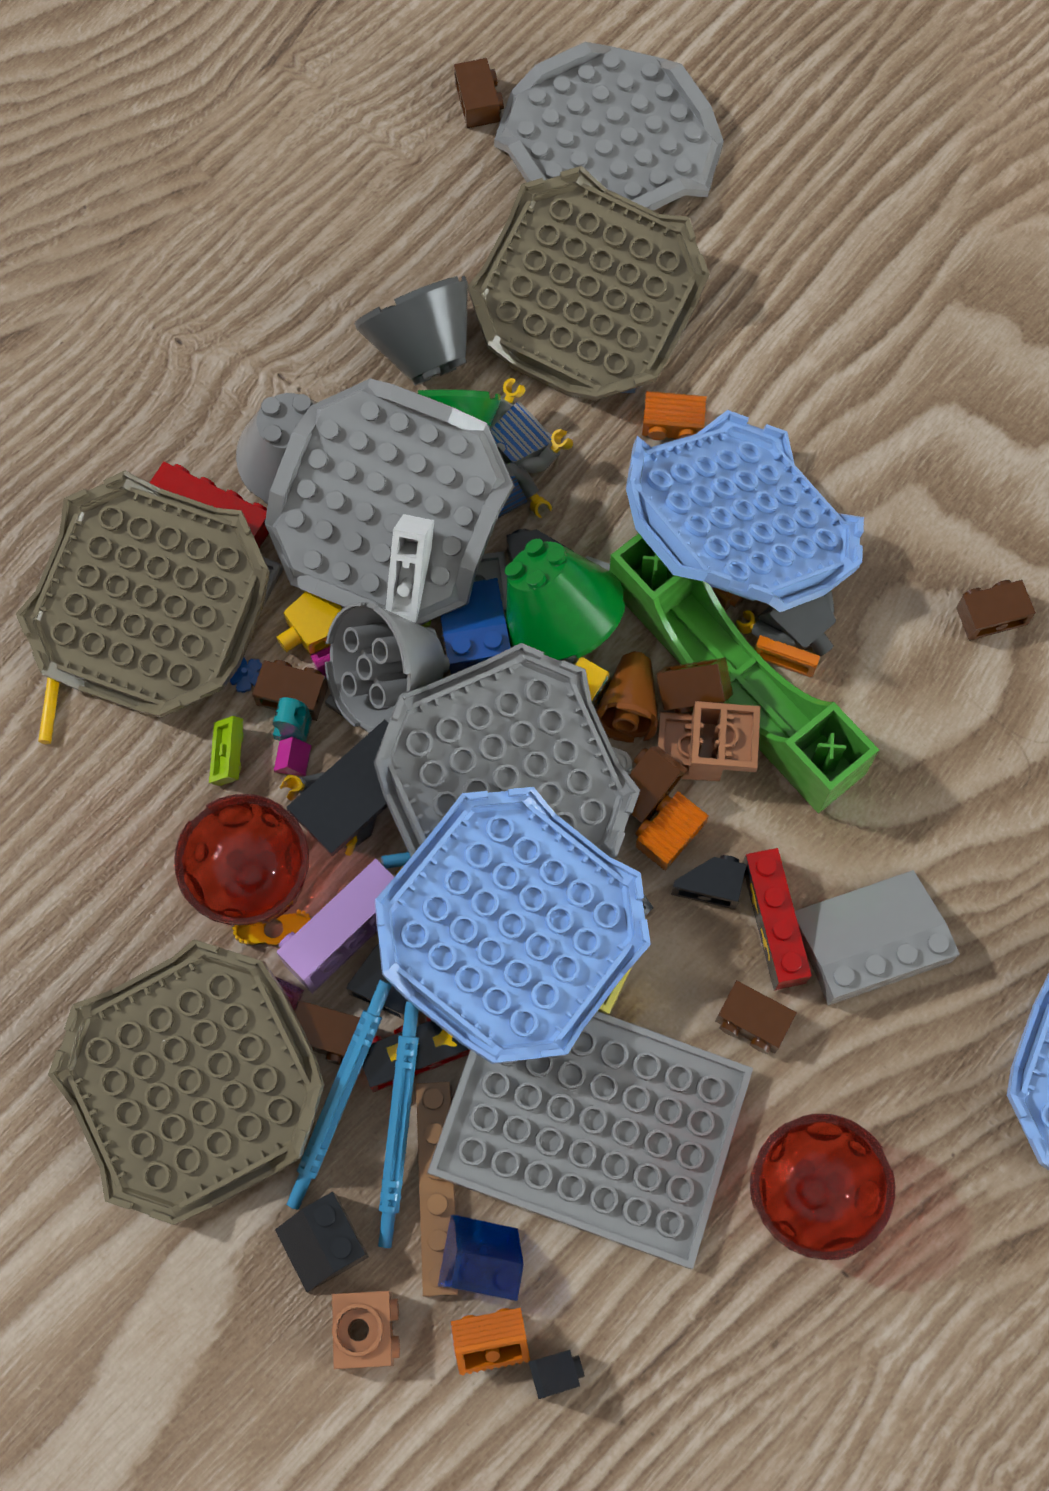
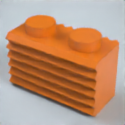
M646 391L642 435L649 436L653 440H663L666 437L668 439H681L697 434L705 425L707 396Z
M677 792L672 798L667 795L658 805L656 811L659 814L654 820L649 821L646 819L635 833L638 836L636 848L641 850L643 854H646L648 858H651L653 862L665 871L704 827L709 815L680 792Z
M502 1308L495 1313L480 1316L467 1315L460 1320L451 1321L459 1374L464 1376L466 1373L471 1374L473 1371L478 1373L480 1370H492L494 1367L499 1369L501 1366L507 1367L509 1364L513 1366L515 1363L521 1364L523 1361L526 1363L530 1361L521 1308Z

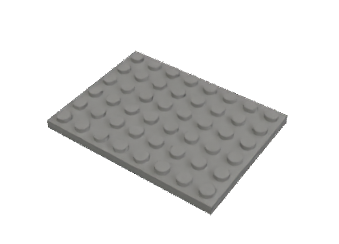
M599 1011L594 1014L567 1055L492 1064L470 1050L427 1174L679 1266L693 1269L753 1068Z

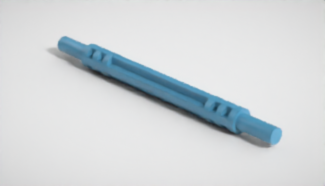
M379 980L368 1009L363 1010L297 1168L299 1175L286 1204L290 1208L300 1209L311 1180L317 1177L382 1020L380 1014L392 987V984L387 981Z
M406 1001L402 1035H398L379 1211L382 1212L378 1247L392 1248L395 1215L400 1211L419 1037H416L419 1009L409 1001Z

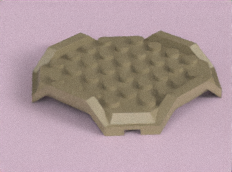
M583 166L562 171L560 176L547 180L539 178L521 184L501 234L483 268L468 285V293L487 348L514 370L568 396L596 401L656 382L681 338L710 275L704 257L700 254L695 241L696 235L689 217L658 214L606 189Z
M122 471L103 480L104 484L88 491L83 489L64 498L57 541L36 591L18 610L16 616L24 635L28 638L33 650L32 654L42 675L80 692L119 706L163 718L226 687L241 665L262 612L270 571L241 510L216 508L160 489L127 471Z
M194 939L172 958L110 991L72 1005L64 1027L67 1031L60 1050H56L48 1076L73 1108L100 1168L105 1202L126 1209H133L150 1215L149 1217L175 1225L232 1198L280 1172L302 1157L325 1084L316 1055L292 1005L264 961Z

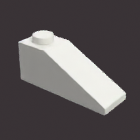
M403 514L393 529L385 610L416 623L431 554L434 520Z

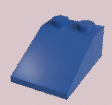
M498 578L474 582L468 605L441 615L451 675L510 649Z

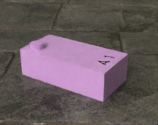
M376 858L296 934L294 932L289 933L279 943L280 949L276 952L283 964L311 993L316 991L378 932L374 901L393 880L394 876Z

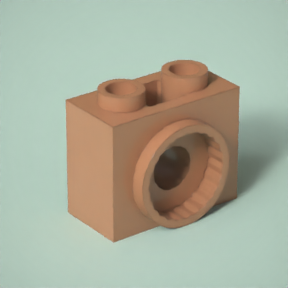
M391 1291L332 1294L334 1369L394 1366V1358H400L399 1336H393V1321H399L398 1298L392 1299ZM357 1320H364L369 1327L367 1337L361 1341L353 1339L350 1332L352 1324Z

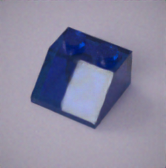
M451 1215L438 1287L502 1300L518 1301L524 1267L518 1228Z

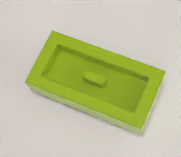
M230 716L214 722L209 775L210 784L221 786L239 780L241 744L244 737L242 718Z

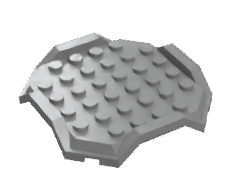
M583 42L536 64L513 88L494 139V147L509 154L526 182L539 178L547 180L560 176L562 171L583 166L606 189L654 211L685 195L708 197L724 141L710 103L682 64L621 48Z
M370 378L308 408L291 434L271 486L265 525L291 585L344 607L353 603L368 602L386 609L394 527L403 514L434 520L431 554L418 619L416 621V624L423 625L429 622V620L468 605L475 575L495 523L515 486L500 455L490 427L486 422L454 407L402 387Z
M520 643L483 662L427 686L403 693L398 697L374 760V765L383 796L411 857L462 793L500 792L525 787H534L555 814L609 857L614 858L618 856L625 836L624 830L629 815L633 813L640 789L618 762L592 704L586 669L564 660H556L544 655V652Z

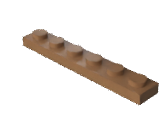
M450 1082L416 1083L423 1297L459 1295L454 1183L427 1174L451 1106Z

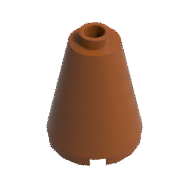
M633 651L621 657L596 709L607 737L613 740L634 743L635 737L644 736L643 741L652 738L657 731L658 718L652 661L642 652Z

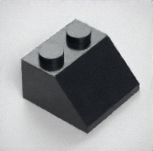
M333 1191L302 1208L275 1229L307 1293L369 1258L344 1207Z

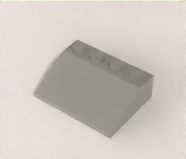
M914 870L795 911L803 945L828 1006L949 964L960 955L947 923Z

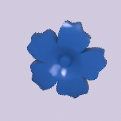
M243 657L240 667L230 679L231 685H236L237 692L245 693L252 690L251 685L255 687L262 667L260 660L250 659L247 664L246 659Z

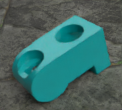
M288 697L279 699L273 720V726L275 727L273 732L274 740L281 741L294 737L306 743L312 717L305 703Z

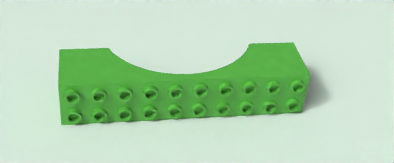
M639 533L611 554L609 571L618 578L623 586V601L625 605L680 664L726 657L733 695L724 703L761 706L759 750L818 814L866 775L879 752L875 744L835 702L819 700L804 693L776 672L743 637L707 582L673 575Z

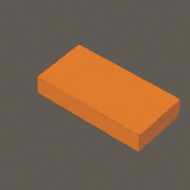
M762 635L759 636L755 651L766 662L808 677H813L820 659L819 655L774 641Z

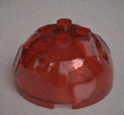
M235 794L219 798L207 804V808L192 821L189 820L179 836L174 856L175 874L179 889L188 903L200 914L217 923L231 927H252L271 923L294 906L304 888L309 869V848L306 835L299 822L282 805L269 798L254 794Z
M822 1113L809 1114L783 1124L763 1144L750 1176L751 1200L754 1209L768 1231L789 1250L808 1258L841 1260L849 1258L865 1249L884 1230L892 1214L895 1202L896 1185L894 1172L883 1152V1147L865 1128L841 1116Z

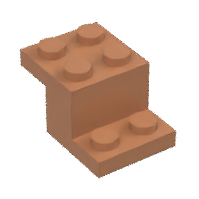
M695 701L692 714L660 712L657 746L688 769L682 779L720 782L723 770L756 772L758 769L761 706Z

